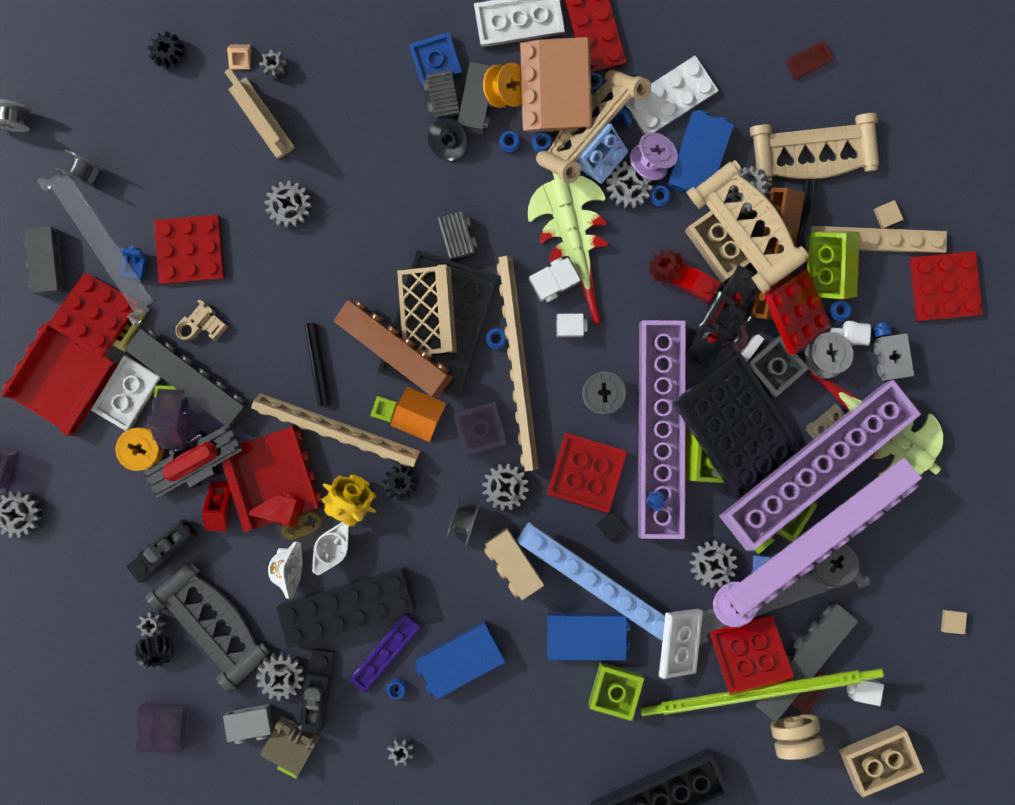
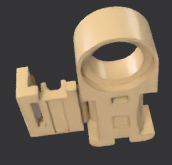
M198 300L197 302L200 305L189 318L184 316L176 326V335L184 341H192L201 331L206 330L210 333L208 336L217 341L228 326L215 316L216 313L210 306ZM191 326V334L184 337L182 335L183 327Z

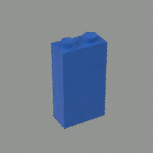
M693 110L678 151L677 162L673 165L666 187L687 195L686 192L689 189L698 187L715 174L721 165L734 124L729 123L730 121L723 117H711L706 111Z
M547 613V659L626 660V654H630V641H626V633H630V619H626V616L623 614Z
M483 621L417 657L415 669L420 677L424 676L427 682L425 687L429 695H434L437 700L505 663V657L486 621Z

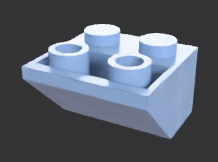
M608 124L580 156L577 163L580 165L585 176L602 184L629 151L613 126Z

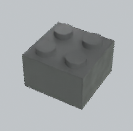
M781 336L770 341L747 362L770 398L777 397L809 369L797 354H788Z

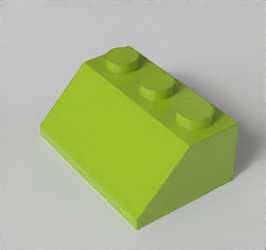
M816 231L810 233L809 257L807 258L806 269H808L819 297L835 299L857 297L860 232Z
M686 425L685 480L724 483Z

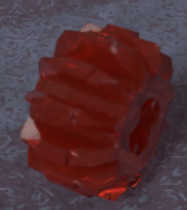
M669 248L667 253H665L661 249L660 255L653 253L654 260L649 261L650 268L648 271L653 276L652 278L655 282L660 281L661 285L664 286L669 281L673 285V280L680 281L681 277L679 274L685 273L683 267L685 261L681 258L678 251L674 253Z

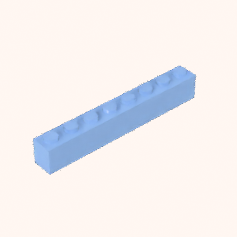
M528 522L517 538L520 545L661 641L663 640L665 615Z

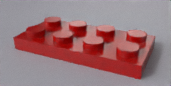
M564 0L574 37L590 38L591 72L599 73L625 66L626 59L609 0Z

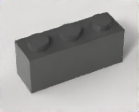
M469 63L458 122L467 132L483 134L484 128L488 129L490 116L487 115L488 107L492 108L493 106L488 102L484 94L483 80L486 71L491 67L490 65Z
M52 226L25 229L23 243L27 248L25 263L29 269L28 287L31 293L37 295L65 293L58 229Z

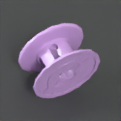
M655 132L643 135L639 145L635 146L630 153V161L633 168L641 176L650 180L662 179L666 176L668 168L675 165L678 159L674 144L664 135Z
M730 582L723 585L716 593L713 601V610L716 617L723 624L730 627L744 626L757 614L755 612L750 617L747 614L741 617L740 614H736L735 608L731 607V603L725 597L740 582Z

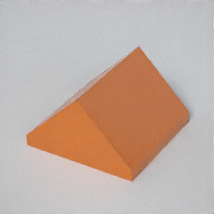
M407 386L397 404L391 426L430 442L447 403Z

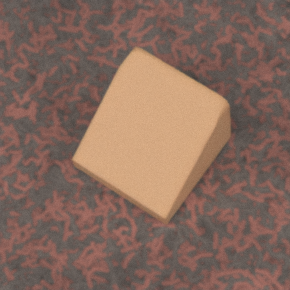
M229 45L227 48L229 68L251 70V45Z

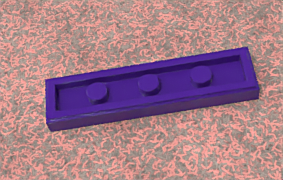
M404 614L349 680L362 692L366 693L422 626L408 614Z

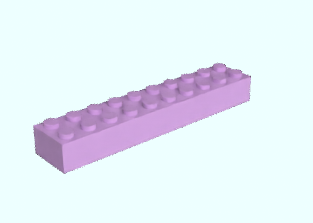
M642 320L639 323L638 537L641 539H685V422L672 403L685 392V321ZM658 491L666 498V508H662L659 512L652 509L646 502L650 492L655 493Z
M894 380L882 384L720 514L719 517L746 551L755 550L921 414Z
M905 458L901 459L732 588L725 597L741 617L745 614L749 617L762 608L760 604L762 601H765L766 604L780 594L779 588L787 589L797 581L796 575L804 576L815 567L813 562L816 561L819 564L831 555V548L835 551L850 540L848 535L853 538L867 527L865 522L870 525L884 514L882 509L887 512L902 500L899 496L904 499L919 487L917 482L922 479L921 476Z

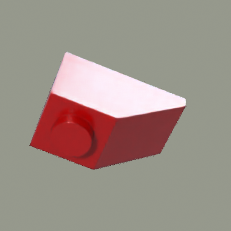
M680 264L670 281L673 285L705 304L711 301L721 282L708 274Z
M210 482L202 510L206 531H227L232 506V493L228 482Z
M285 494L284 497L276 495L250 510L249 515L258 520L296 529L303 504L297 501L298 497Z

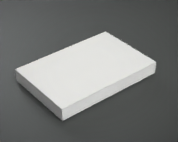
M124 355L91 410L125 431L132 429L155 391V385L158 386L162 377L127 355Z
M691 609L666 613L659 677L666 679L696 673L702 610Z

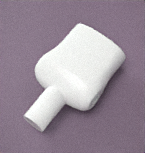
M846 321L843 324V328L830 327L829 332H836L846 337L851 346H869L871 336L870 324Z

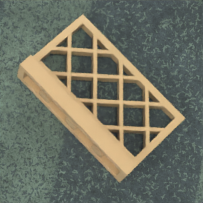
M230 68L226 70V75L233 83V86L228 90L275 157L279 160L295 149L247 78L245 77L239 81Z
M445 264L437 265V267L398 270L402 338L405 339L407 337L411 340L415 337L422 343L418 348L420 352L426 347L429 350L424 351L429 354L457 353L451 267ZM435 272L436 281L430 287L422 279L427 273ZM412 274L417 280L409 289L404 285L403 275ZM420 282L428 288L422 298H419L412 292ZM431 292L437 296V303L433 308L424 302ZM410 294L419 300L412 310L405 303ZM421 304L430 310L423 320L414 313ZM433 313L439 318V324L434 330L425 323ZM412 315L420 321L414 331L407 327V321ZM423 325L431 331V334L425 341L416 335ZM434 335L440 339L441 349H432L427 344Z

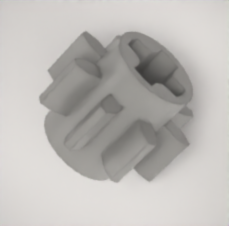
M270 49V53L262 54L264 59L259 65L263 69L266 68L264 70L266 76L272 74L276 79L278 74H285L283 66H286L287 62L286 60H281L283 57L281 52H278L276 55Z
M150 611L148 612V617L145 615L139 617L142 622L137 628L141 629V636L147 634L150 637L155 632L159 635L163 633L161 627L166 622L162 621V614L154 615V612ZM148 622L154 624L155 627L149 626Z
M395 738V745L388 746V750L392 751L388 759L393 758L395 766L402 762L406 766L407 757L413 758L414 756L412 752H409L414 745H408L406 742L407 738H404L403 741ZM400 748L404 749L402 755L398 754Z

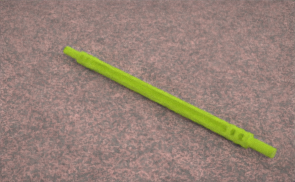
M882 668L863 672L854 670L778 683L729 696L728 692L665 701L661 702V705L642 707L641 714L642 717L661 713L664 715L814 690L861 684V681L883 678L884 676Z

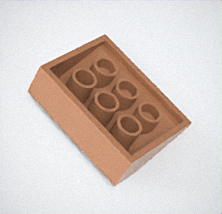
M590 38L545 39L520 43L523 131L538 133L592 127Z

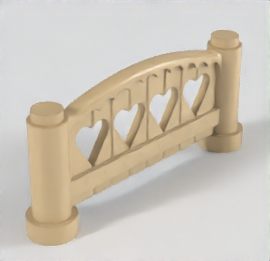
M616 70L608 71L605 74V84L591 95L592 113L596 108H599L600 112L597 117L592 118V127H585L584 133L577 135L573 134L579 128L560 130L548 151H542L537 154V163L557 174L561 180L567 183L575 182L581 173L580 165L576 161L631 97L638 100H644L648 97L651 91L650 81L641 76L632 77ZM609 92H613L614 97L612 100L601 103ZM571 140L572 147L568 150L560 151L566 142Z
M866 113L856 116V125L772 134L770 124L750 127V137H753L756 168L764 170L765 174L770 176L767 182H772V177L774 176L798 180L823 179L838 176L860 167L865 168V172L876 171L879 166L875 125L878 123L877 113ZM846 141L857 152L855 159L848 157L847 160H843L840 157ZM825 143L835 153V161L828 159L826 162H821L819 160V155ZM804 145L815 157L814 163L806 162L805 164H800L798 162V157ZM783 147L794 160L792 166L785 164L783 167L777 165V159Z
M734 160L732 163L726 164L698 187H692L686 193L698 209L706 204L758 271L752 277V280L765 295L772 290L770 287L806 262L809 255L802 246L799 248L794 246L789 230L776 208L755 186L740 176V172L743 170ZM732 186H737L739 193L744 195V200L741 202L724 203ZM745 203H750L752 210L757 212V217L755 219L737 221L742 206ZM758 220H763L765 227L771 230L769 236L750 238ZM772 237L777 238L778 244L784 247V251L781 254L764 255L767 244Z

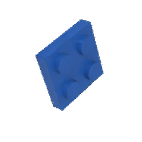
M449 32L408 44L422 87H424L422 80L426 79V74L451 69L452 77L462 75Z

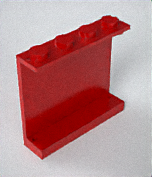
M46 322L38 329V336L34 342L26 348L25 357L15 366V373L4 384V391L0 396L11 398L59 427V432L62 434L75 436L119 363L108 356L102 357L55 331L47 325L49 322Z
M292 425L289 428L240 443L243 451L222 462L244 532L271 524L270 522L253 518L249 515V512L276 495L284 497L285 494H290L298 497L297 501L303 504L301 513L322 507V494L320 490H316L314 484L317 481L313 469H309L308 461H310L307 449L302 447L303 435L296 426Z

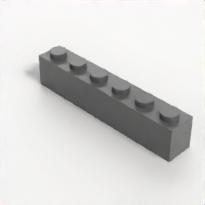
M140 329L125 350L222 424L227 425L230 423L233 428L248 408L243 404L245 400L235 393L233 396L226 391L228 387L218 380L216 383L209 378L211 374L200 367L199 370L192 365L194 362L185 355L182 357L176 353L177 349L168 342L164 344L158 340L160 336L153 330L149 329L146 331Z
M834 602L827 604L822 609V615L817 621L814 620L808 626L806 635L803 638L800 637L795 642L794 649L790 654H786L794 679L785 682L813 678L858 621ZM800 693L753 700L751 702L774 722H777Z

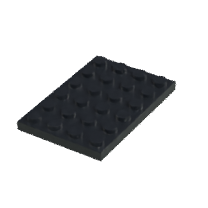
M417 250L411 269L437 267V265L445 264L451 267L457 353L430 355L433 356L431 359L436 364L440 362L450 369L448 373L453 376L442 393L460 398L498 275ZM435 272L427 273L422 279L430 287L436 281ZM412 274L409 275L405 286L410 289L417 279ZM420 282L412 292L419 298H422L428 288ZM431 292L424 302L433 308L437 303V296ZM410 294L405 303L412 310L419 300ZM399 303L392 326L400 331L398 335L402 337ZM421 304L414 313L423 320L430 310ZM433 313L425 323L434 330L439 324V318ZM412 315L407 321V327L414 331L420 321ZM423 325L416 335L425 341L431 334V331ZM434 335L427 344L432 349H441L440 339ZM415 337L411 339L416 343L415 348L418 349L422 343ZM381 359L378 368L379 373L413 383Z
M740 351L734 352L672 402L736 501L802 449Z

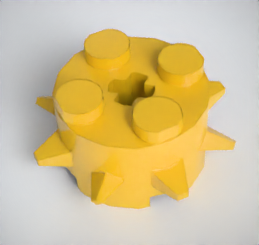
M350 474V477L339 475L334 479L332 485L323 483V486L329 491L327 496L322 498V502L325 503V513L338 521L344 522L347 526H354L357 522L362 521L367 511L376 513V510L370 505L377 496L374 492H371L369 489L370 484L366 480L354 474Z

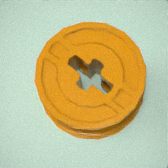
M513 62L507 63L504 66L498 64L488 68L484 75L483 89L486 99L492 106L503 108L507 105L513 107L522 104L520 65Z
M133 428L125 431L117 440L115 447L116 457L120 464L133 471L147 470L162 460L165 451L164 442L160 435L154 430L147 428ZM134 446H142L141 449L147 452L139 453L140 450L134 448Z

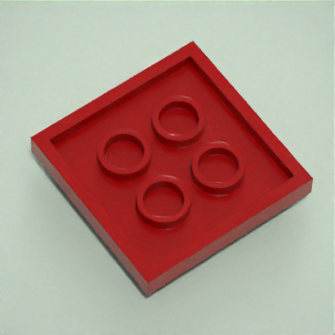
M219 215L154 220L159 284L225 279Z
M976 251L909 258L916 322L983 315Z
M808 269L798 271L764 295L789 355L796 354L831 327Z
M84 272L47 325L98 355L105 357L140 307V303Z
M565 433L547 495L609 513L627 451Z
M772 615L752 620L741 627L729 626L710 631L709 634L729 696L794 679Z

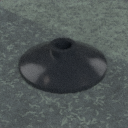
M451 118L438 119L430 126L428 131L429 146L437 157L452 161L460 158L465 153L468 146L467 133L456 120ZM448 134L452 136L453 141L448 138Z

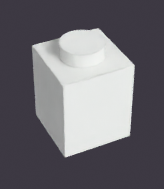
M560 257L550 263L552 266L549 269L560 287V293L580 282L569 258L563 260Z
M549 267L529 277V281L541 302L544 300L550 302L558 297L557 293L560 292V287Z
M557 314V337H583L584 332H587V319H583V314Z
M871 679L861 681V684L847 685L848 696L854 701L880 706L884 684L878 680Z

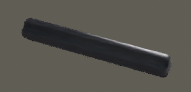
M806 179L803 192H805L796 247L802 246L807 254L816 190V180Z
M314 322L305 324L304 329L318 406H327L330 404L317 326Z

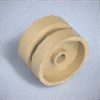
M792 715L780 718L777 722L773 721L770 724L772 736L778 739L774 744L778 758L788 760L803 759L818 755L825 749L823 737L817 734L821 728L819 718L815 715Z

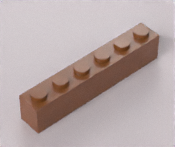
M771 188L770 192L772 193L769 201L785 222L796 247L805 192L790 188ZM765 227L763 237L770 235L771 230L768 227ZM772 237L767 244L764 255L781 254L784 251V247L778 244L777 238ZM792 272L770 288L773 290L792 276ZM758 288L754 294L751 316L774 320L764 294Z
M347 300L334 319V322L431 397L439 398L453 378L448 373L450 369L440 362L438 364L431 360L433 356L424 350L420 352L415 348L416 343L405 337L403 339L398 335L400 331L391 325L387 327L383 324L384 319L374 312L372 315L367 312L366 309L368 307L358 300L356 302Z

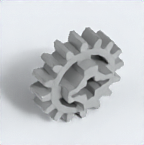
M624 161L622 168L617 165L615 167L616 172L612 171L609 176L611 178L607 179L606 183L611 186L606 188V192H612L610 200L617 199L615 205L618 206L622 202L625 209L628 204L635 208L636 202L642 205L644 203L643 198L648 199L650 196L646 191L652 190V186L648 185L652 180L641 176L633 168L632 164L628 166L626 161ZM627 172V175L617 178L621 173ZM635 174H637L642 181L638 180ZM627 181L631 182V189L627 188ZM616 189H619L623 196H621ZM635 192H641L637 197L631 198Z
M753 166L750 169L744 167L743 173L740 172V176L755 186L765 197L771 195L772 192L768 191V188L772 186V183L767 182L770 176L766 175L762 169ZM737 186L730 187L732 193L728 195V198L733 199L730 203L743 201L744 195L739 193V188ZM745 203L742 206L741 213L749 214L750 212L755 214L756 211L752 210L750 203Z
M287 181L286 186L279 182V188L272 186L274 192L266 194L270 200L264 201L269 206L265 210L266 213L272 214L270 219L272 221L277 219L276 224L281 226L284 223L286 228L290 227V223L298 227L297 221L299 220L305 223L303 216H310L307 209L312 208V205L307 203V201L311 200L309 195H305L307 190L305 188L300 189L299 183L293 186L291 181ZM298 195H300L302 206H300L297 202L299 198ZM282 202H291L295 206V208L292 206L285 207V205ZM275 203L279 206L278 214L275 210ZM297 214L296 216L289 218L290 215Z
M499 464L497 471L491 468L492 475H485L488 482L482 483L483 486L487 487L483 494L489 495L486 501L490 502L493 500V507L495 508L499 504L501 505V510H504L505 506L512 510V504L514 503L520 506L518 500L520 498L525 500L526 497L523 495V492H528L529 490L524 487L528 480H522L521 478L524 472L518 474V467L511 470L510 464L506 465V469H503L501 464ZM500 473H511L514 476L510 479L503 478ZM494 478L497 482V488L492 492L491 482ZM499 479L502 482L504 481V483H511L509 489L512 495L506 491H500L502 486ZM519 482L520 490L518 495H516L514 485ZM507 496L511 501H500L497 498Z
M11 491L9 495H1L3 500H0V528H2V535L9 533V538H13L16 535L20 538L24 537V534H31V528L38 527L35 521L41 520L42 517L38 516L37 512L42 511V509L35 507L38 500L31 501L32 494L25 495L24 491H18V493ZM11 512H15L23 517H18L17 515ZM28 521L22 528H20L23 525V522Z
M713 540L712 545L705 541V547L702 548L698 545L697 549L699 552L691 553L695 559L689 560V563L694 565L690 571L697 573L694 577L695 580L702 578L701 584L703 586L709 582L710 588H713L715 583L722 587V581L730 582L728 579L729 575L735 576L732 568H737V565L733 564L732 561L737 558L736 556L729 555L733 551L731 548L725 550L726 544L721 543L718 546L717 541ZM709 550H715V551H713V553L710 554V555H707V556L703 555L704 553H706V552L709 551ZM724 556L726 557V560H727V567L724 566V563H723V560H722ZM705 560L715 561L721 568H711V565ZM699 562H702V563H703V566H704L703 574H702V572H701V570H700ZM723 573L721 576L713 578L715 574Z
M283 652L280 653L279 657H276L273 653L271 660L265 658L263 661L264 665H259L258 670L260 672L256 675V679H259L257 686L263 687L262 694L270 693L269 699L275 695L277 696V701H280L281 696L288 700L290 693L296 695L297 688L301 689V681L304 680V674L301 673L303 672V666L297 667L299 660L292 661V654L285 658ZM267 671L269 672L268 675L270 676L268 681L266 679ZM292 672H294V675H295V680H294V682L292 681V678L290 677L291 674H292Z

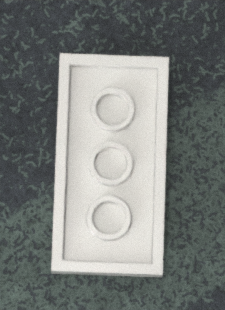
M492 0L474 3L481 48L565 33L560 0Z
M694 56L651 83V91L647 98L638 100L631 97L625 106L630 110L633 119L645 135L650 132L656 133L715 95L719 90L697 57Z

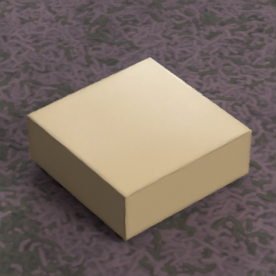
M895 200L873 210L881 229L903 220Z
M943 610L941 631L965 634L967 613Z

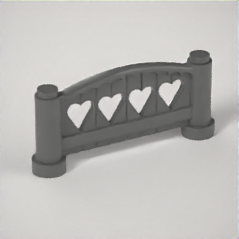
M194 562L187 563L156 591L152 590L145 596L146 600L158 612H161L165 607L172 612L223 671L216 679L219 685L227 693L231 694L238 687L237 684L260 665L265 658L269 657L268 654L271 651L266 644L261 643L259 645L256 643L249 626L231 601L214 586L198 576V573L201 571ZM196 587L198 593L203 595V601L201 603L185 605L189 589ZM205 603H210L212 610L217 611L218 616L216 619L199 621ZM219 619L225 620L226 626L231 627L232 633L230 635L213 637ZM235 635L238 636L240 642L246 645L245 651L227 654L231 638Z

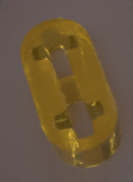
M309 512L299 516L297 525H300L301 529L295 531V536L292 533L288 534L287 529L289 527L282 526V534L285 538L293 540L314 532L322 526V517L316 512ZM309 516L317 519L318 522L315 523V528L312 525L304 526L303 523L310 520Z

